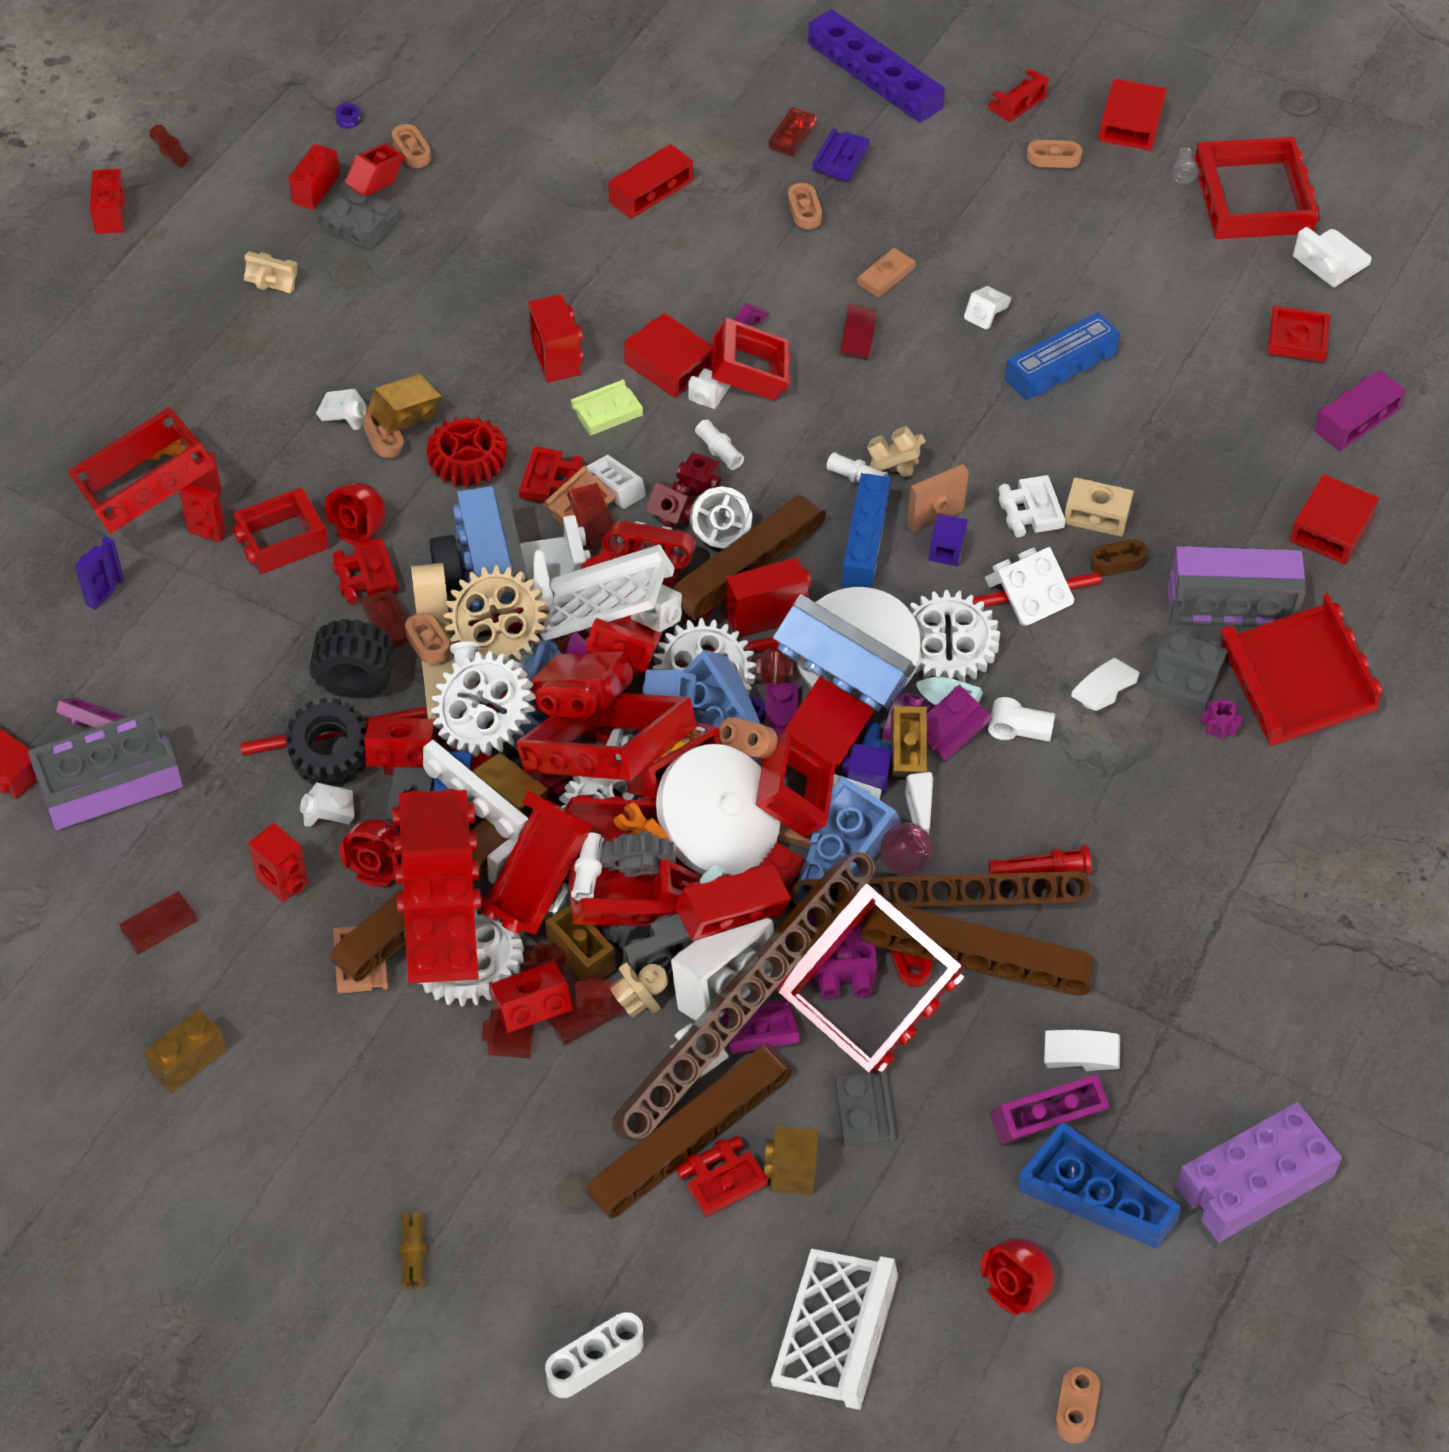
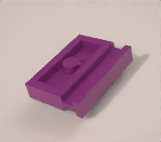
M959 684L926 714L927 744L946 762L989 723L992 717Z
M784 999L763 1003L728 1043L730 1053L757 1050L766 1044L775 1047L799 1043V1032L792 1009L790 1008V1002ZM726 1012L722 1016V1023L725 1028L729 1021Z

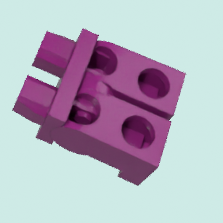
M809 910L807 920L810 925L814 926L816 917ZM860 922L813 976V986H818L822 999L838 997L840 993L839 985L852 984L853 996L857 998L871 996L872 984L875 983L877 969L876 951L874 945L866 943L861 938L863 922Z

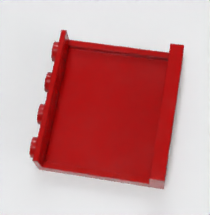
M1328 593L1323 594V605L1238 634L1233 625L1221 629L1220 644L1223 649L1228 650L1226 658L1269 747L1378 710L1379 699L1383 695L1381 685L1377 678L1372 679L1368 671L1369 663L1365 654L1358 652L1355 646L1356 638L1350 627L1346 628L1342 621L1343 613L1340 605L1337 602L1333 603Z
M579 795L572 797L564 808L593 825L589 833L600 834L601 838L605 839V842H614V838L631 832V830L619 829L613 821L620 814H623L630 821L629 814L624 810V807L630 803H635L647 820L653 818L659 825L656 799L654 798L625 800L623 797L614 796L607 799L592 798L590 795ZM581 849L568 872L573 924L650 927L651 923H654L656 919L663 915L670 914L673 916L678 914L675 909L677 901L652 900V875L627 877L624 876V873H618V870L608 871V867H602L601 874L596 878L594 897L581 898L580 901H576L575 897L572 898L571 892L576 877L574 865L575 861L580 858ZM675 855V859H676L675 864L680 865V866H682V867H684V868H686V869H688V870H690V871H693V872H695V873L701 875L700 873H698V872L692 870L691 868H689L688 866H686V865H685L683 862H681L680 859Z

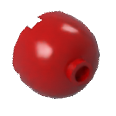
M350 482L334 489L325 499L324 509L329 525L334 522L339 530L336 532L337 536L348 544L354 545L369 541L384 526L387 514L385 503L381 495L366 483Z
M369 819L356 824L340 843L339 855L342 864L346 869L351 867L357 873L355 878L364 884L372 887H385L389 885L391 881L396 879L395 864H402L401 855L395 856L394 835H400V830L397 827H393V824L382 819Z
M1010 1238L986 1250L981 1258L982 1278L987 1276L992 1286L987 1289L988 1293L1002 1309L1010 1314L1030 1313L1047 1299L1053 1288L1054 1272L1051 1261L1047 1254L1030 1240Z

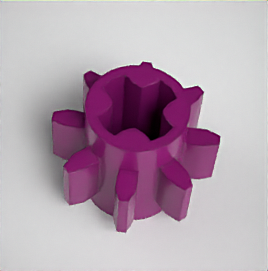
M1224 698L1214 703L1209 701L1206 711L1202 712L1200 722L1207 724L1206 733H1210L1219 739L1229 734L1235 736L1237 727L1241 726L1243 715L1236 714L1238 705Z

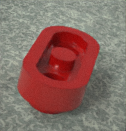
M548 681L541 686L535 695L538 708L550 716L588 718L599 708L601 703L598 691L592 685L581 682Z
M889 949L895 970L901 982L908 986L918 987L924 985L930 979L932 970L930 959ZM910 970H917L919 973H918V974H913V973H910L909 971H910Z

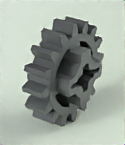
M650 832L630 835L622 834L618 838H614V842L606 841L604 842L605 846H601L602 867H608V871L618 870V873H624V876L627 877L658 873V863L660 860L666 859L673 863L676 862L674 842H669V838L658 839L657 835L653 836Z

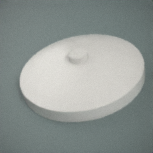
M851 587L834 591L815 602L911 660L916 668L911 676L907 677L908 681L904 687L907 685L919 664L921 640L919 629L912 613L901 601L878 589ZM800 657L796 662L798 671L804 682L811 689L819 675L809 670L805 666L807 661ZM827 674L824 679L832 683L834 677ZM854 690L852 696L860 700L862 694Z
M702 745L677 757L669 765L661 778L656 798L659 826L669 836L671 842H674L675 855L680 861L702 875L710 870L713 865L726 869L734 875L743 873L751 867L759 866V863L763 862V858L766 857L767 853H770V849L774 847L777 841L780 821L755 805L762 768L745 753L726 745Z

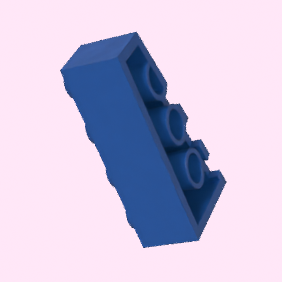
M1064 1122L1060 1123L1018 1177V1191L1156 1249L1179 1221L1181 1209L1179 1204Z

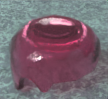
M900 823L894 826L881 839V854L886 865L895 873L909 876L929 863L933 856V842L927 831L917 823Z

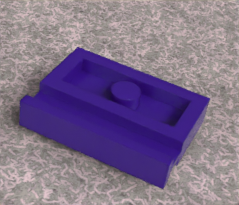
M833 128L813 161L812 171L816 172L819 169L824 171L825 175L849 182L869 149L870 139L845 131L843 134L837 133V129Z
M106 536L102 538L103 544L100 547L95 545L87 554L81 556L75 565L85 604L94 610L116 590L115 585L118 582L122 584L125 581L115 541Z

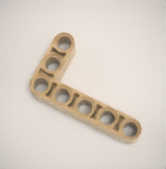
M443 563L411 566L416 613H426L435 617L450 639L451 634H448L445 630V627L450 622L444 618V614L449 613L445 604L447 593ZM451 653L446 661L439 664H429L422 661L428 719L436 720L439 718L431 713V709L439 706V704L432 700V697L441 695L442 692L436 687V684H446L447 682L443 673L452 675L454 672L452 666L454 663L453 653Z

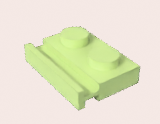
M624 380L571 399L572 410L576 411L577 417L590 436L643 415L642 405L630 388L625 386Z

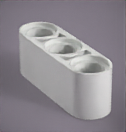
M623 1312L552 1354L548 1358L545 1368L549 1391L556 1397L568 1398L636 1357L643 1348V1324L641 1319L630 1312ZM622 1332H632L635 1334L629 1340H623L618 1337ZM592 1351H599L604 1354L599 1359H590L586 1356ZM561 1370H567L572 1373L566 1379H558L554 1376Z

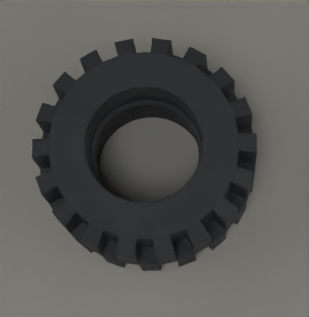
M341 619L339 622L334 620L329 622L328 625L320 627V630L315 635L309 669L312 679L316 680L315 683L320 687H324V690L330 693L333 692L338 696H348L350 698L370 697L371 694L377 695L381 693V690H385L390 682L395 646L390 635L385 634L382 628H376L372 623L361 622L362 620L356 619L354 621Z
M327 698L319 699L320 704L316 705L311 701L306 704L307 709L305 711L299 708L295 712L297 720L290 719L288 723L290 731H286L285 738L292 765L295 770H298L299 776L304 780L309 778L312 785L321 781L323 784L330 786L331 782H337L338 787L344 786V779L349 778L352 782L357 778L356 771L358 770L363 773L366 768V722L363 721L361 713L358 710L354 712L353 705L348 702L342 706L341 700L333 698L332 703H328ZM325 732H339L347 737L345 745L333 754L322 755L310 749L315 738Z

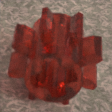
M766 648L763 649V657L755 656L756 674H761L762 682L782 684L785 683V675L793 676L794 660L787 658L780 650Z
M539 941L532 951H525L526 962L523 963L524 971L554 961L564 976L562 965L566 963L565 953H556V943L550 945Z

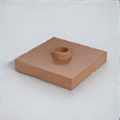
M963 464L911 486L907 527L912 533L935 524L938 514L954 516L964 511L969 471Z

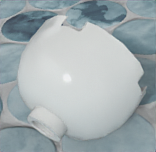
M722 486L708 489L699 495L691 507L689 518L692 531L696 537L709 547L726 548L751 529L753 516L746 498L735 489Z

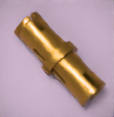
M409 1212L401 1216L402 1243L398 1246V1255L402 1258L401 1286L410 1290L413 1289V1281H416V1289H420L425 1285L424 1257L427 1256V1245L423 1243L424 1215L418 1212H412L413 1226Z

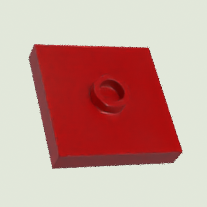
M1273 306L1267 354L1325 362L1331 314Z

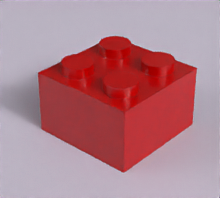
M562 294L528 301L531 344L546 382L549 383L579 376L580 363L584 362L583 351L579 345L580 342H583V334L580 325L574 324L575 317L571 304L566 305Z

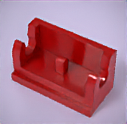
M1028 69L1025 73L1032 77L1033 80L1023 79L1021 84L1006 94L1001 91H995L992 93V96L997 98V100H991L988 108L1009 123L1046 99L1049 82L1048 76H1043L1034 69Z

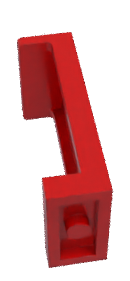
M631 615L610 622L595 618L585 650L591 653L625 651L628 663L632 667L646 672L665 630L657 632L632 620Z
M527 791L522 803L534 810L489 895L486 898L480 896L482 906L480 912L496 921L499 918L503 919L504 921L501 926L520 935L522 930L534 935L536 934L593 826L552 801Z

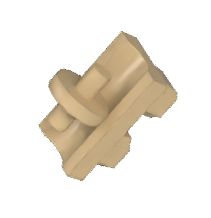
M253 252L245 254L246 271L244 281L255 283L256 287L261 290H266L269 287L287 293L294 291L297 262L288 259L286 261L272 258L270 254L262 252L260 254Z
M907 426L893 432L891 439L894 444L888 445L881 435L870 440L867 449L872 457V461L869 466L880 471L889 468L891 473L898 471L902 477H908L913 474V465L919 463L920 445L926 441L922 434L914 436Z
M627 962L618 968L624 977L611 985L609 989L631 1018H634L646 1008L653 1015L662 1009L652 997V995L662 992L668 983V975L660 965L649 964L640 970L638 976Z

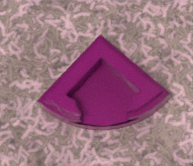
M745 303L734 320L750 326L755 322L760 324L769 313L763 307Z

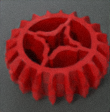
M466 415L465 419L459 420L455 416L453 422L450 423L444 420L442 427H435L434 434L429 435L426 447L428 465L433 470L435 477H441L443 483L452 481L454 487L464 484L466 489L469 484L475 483L479 487L481 481L484 480L490 483L492 476H499L500 469L505 467L506 456L508 455L506 439L499 430V427L493 426L490 420L482 422L479 416L473 420L468 415Z

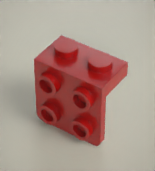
M208 451L207 454L214 463L215 468L179 490V497L182 501L183 517L186 521L187 531L203 539L221 542L226 535L219 499L221 483L215 453Z

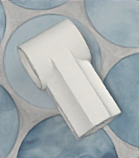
M1009 697L998 698L993 703L992 720L989 722L988 731L991 736L1000 740H1010L1017 735L1050 742L1055 713L1023 708L1018 701Z

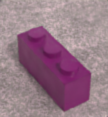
M1378 370L1369 377L1365 376L1357 386L1351 390L1343 391L1337 400L1320 408L1316 415L1317 423L1314 432L1341 452L1399 411L1406 389L1381 370Z
M1098 1074L1002 1104L989 1113L1002 1146L1057 1128L1061 1122L1069 1124L1097 1115L1110 1107Z

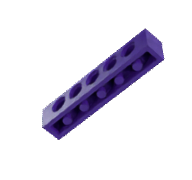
M830 9L809 22L808 44L813 49L822 53L850 75L856 77L870 89L880 94L888 102L904 111L908 116L922 123L943 109L945 87L834 10Z

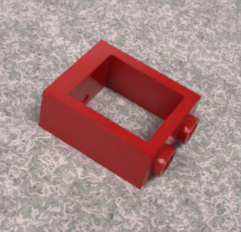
M725 317L713 335L711 379L775 401L782 391L787 390L791 380V375L788 374V365L791 360V353H788L789 340ZM735 349L768 360L769 373L735 361Z
M302 487L233 512L236 525L232 526V531L238 544L244 543L245 547L243 549L250 565L255 563L260 574L329 549L326 528ZM296 516L298 517L306 533L261 550L259 549L251 533Z
M787 730L777 736L778 742L774 753L768 758L763 759L755 805L802 837H806L827 826L836 762L790 730ZM787 764L807 777L804 798L784 785Z

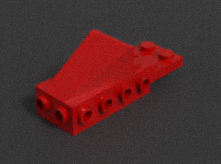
M444 789L442 791L428 792L413 790L408 793H398L399 806L392 807L393 827H400V835H394L395 856L401 855L402 864H395L396 885L403 884V893H396L397 914H404L408 984L478 980L474 910L481 909L480 889H473V880H479L478 860H472V851H477L476 831H469V823H475L474 803H467V790Z

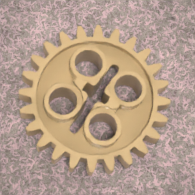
M495 565L493 574H489L486 568L482 567V576L480 577L470 572L471 582L467 583L460 579L459 583L463 589L461 592L452 589L451 593L456 600L446 601L445 603L452 610V612L444 614L445 620L452 622V624L445 627L448 634H454L449 639L451 644L477 642L478 634L484 630H489L492 632L490 640L485 643L477 642L479 650L476 652L481 653L485 658L489 651H492L497 658L502 653L509 658V661L515 657L518 662L522 663V652L525 651L530 655L534 654L530 647L531 643L536 645L542 644L538 636H536L537 633L543 634L547 632L546 628L540 624V622L549 620L546 613L540 612L547 608L546 602L537 601L543 595L541 590L532 591L535 586L532 579L523 583L525 575L522 571L513 577L511 567H508L504 574H501L498 565ZM512 592L516 594L515 600L512 603H500V599L505 593ZM477 600L485 602L484 608L481 611L470 612L469 608L473 602ZM520 608L524 609V611L520 614L514 613L518 611V609ZM495 612L500 614L499 622L497 623L492 621L494 618L493 613ZM471 621L477 622L473 626H469ZM512 623H522L523 628L520 633L513 635L508 633V628Z

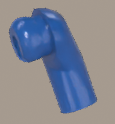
M868 722L865 726L862 745L891 750L889 743H883L879 739L881 726L875 722Z

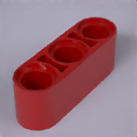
M627 521L615 522L608 530L602 542L603 550H606L613 558L647 549L648 547L644 544L647 541L654 546L660 544L675 570L685 568L696 550L694 537L686 532ZM613 536L621 537L625 543L617 542ZM674 547L682 548L686 554L677 553Z

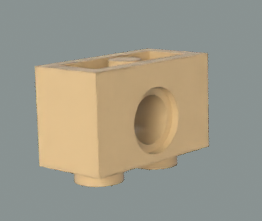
M1074 477L1066 504L1065 524L1123 537L1134 490Z

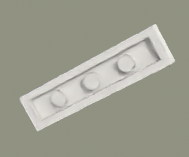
M434 740L423 747V767L427 774L434 779H439L448 789L467 790V803H474L475 814L480 818H486L495 826L501 836L510 838L516 843L528 818Z

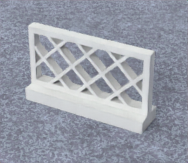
M659 544L552 578L550 587L555 595L547 614L549 620L545 621L543 625L547 632L540 633V635L547 641L590 628L595 618L610 622L654 608L663 579L673 576L675 569ZM646 594L645 599L639 600L641 597H643V596Z
M811 1249L772 1375V1386L841 1400L845 1402L846 1407L861 1410L898 1279L894 1259L880 1256L879 1262ZM817 1262L832 1264L837 1271L820 1282L814 1274ZM857 1270L871 1272L869 1281L856 1289L847 1277ZM843 1280L850 1292L832 1302L824 1289ZM820 1292L827 1305L809 1314L804 1307L805 1301ZM863 1294H865V1295H864V1299H863V1301H862V1299L860 1298V1296L863 1295ZM855 1299L861 1308L859 1315L845 1322L837 1309ZM833 1312L840 1325L822 1335L815 1322ZM810 1325L818 1338L799 1348L794 1340L795 1334ZM853 1327H855L854 1333H852L850 1330ZM846 1333L851 1341L850 1347L835 1356L827 1342ZM823 1345L831 1359L812 1369L805 1355ZM793 1347L795 1351L790 1353L791 1348ZM800 1358L808 1372L796 1379L784 1377L783 1374L786 1366ZM843 1361H845L844 1368L840 1364ZM836 1366L841 1374L838 1388L822 1385L817 1376Z

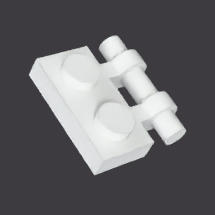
M1048 475L1019 480L1018 490H1011L1008 484L999 486V503L1001 508L1006 510L1007 525L1009 529L1013 530L1016 537H1022L1026 534L1025 525L1032 524L1035 533L1064 528L1065 518ZM1024 503L1026 510L1019 511L1017 504Z

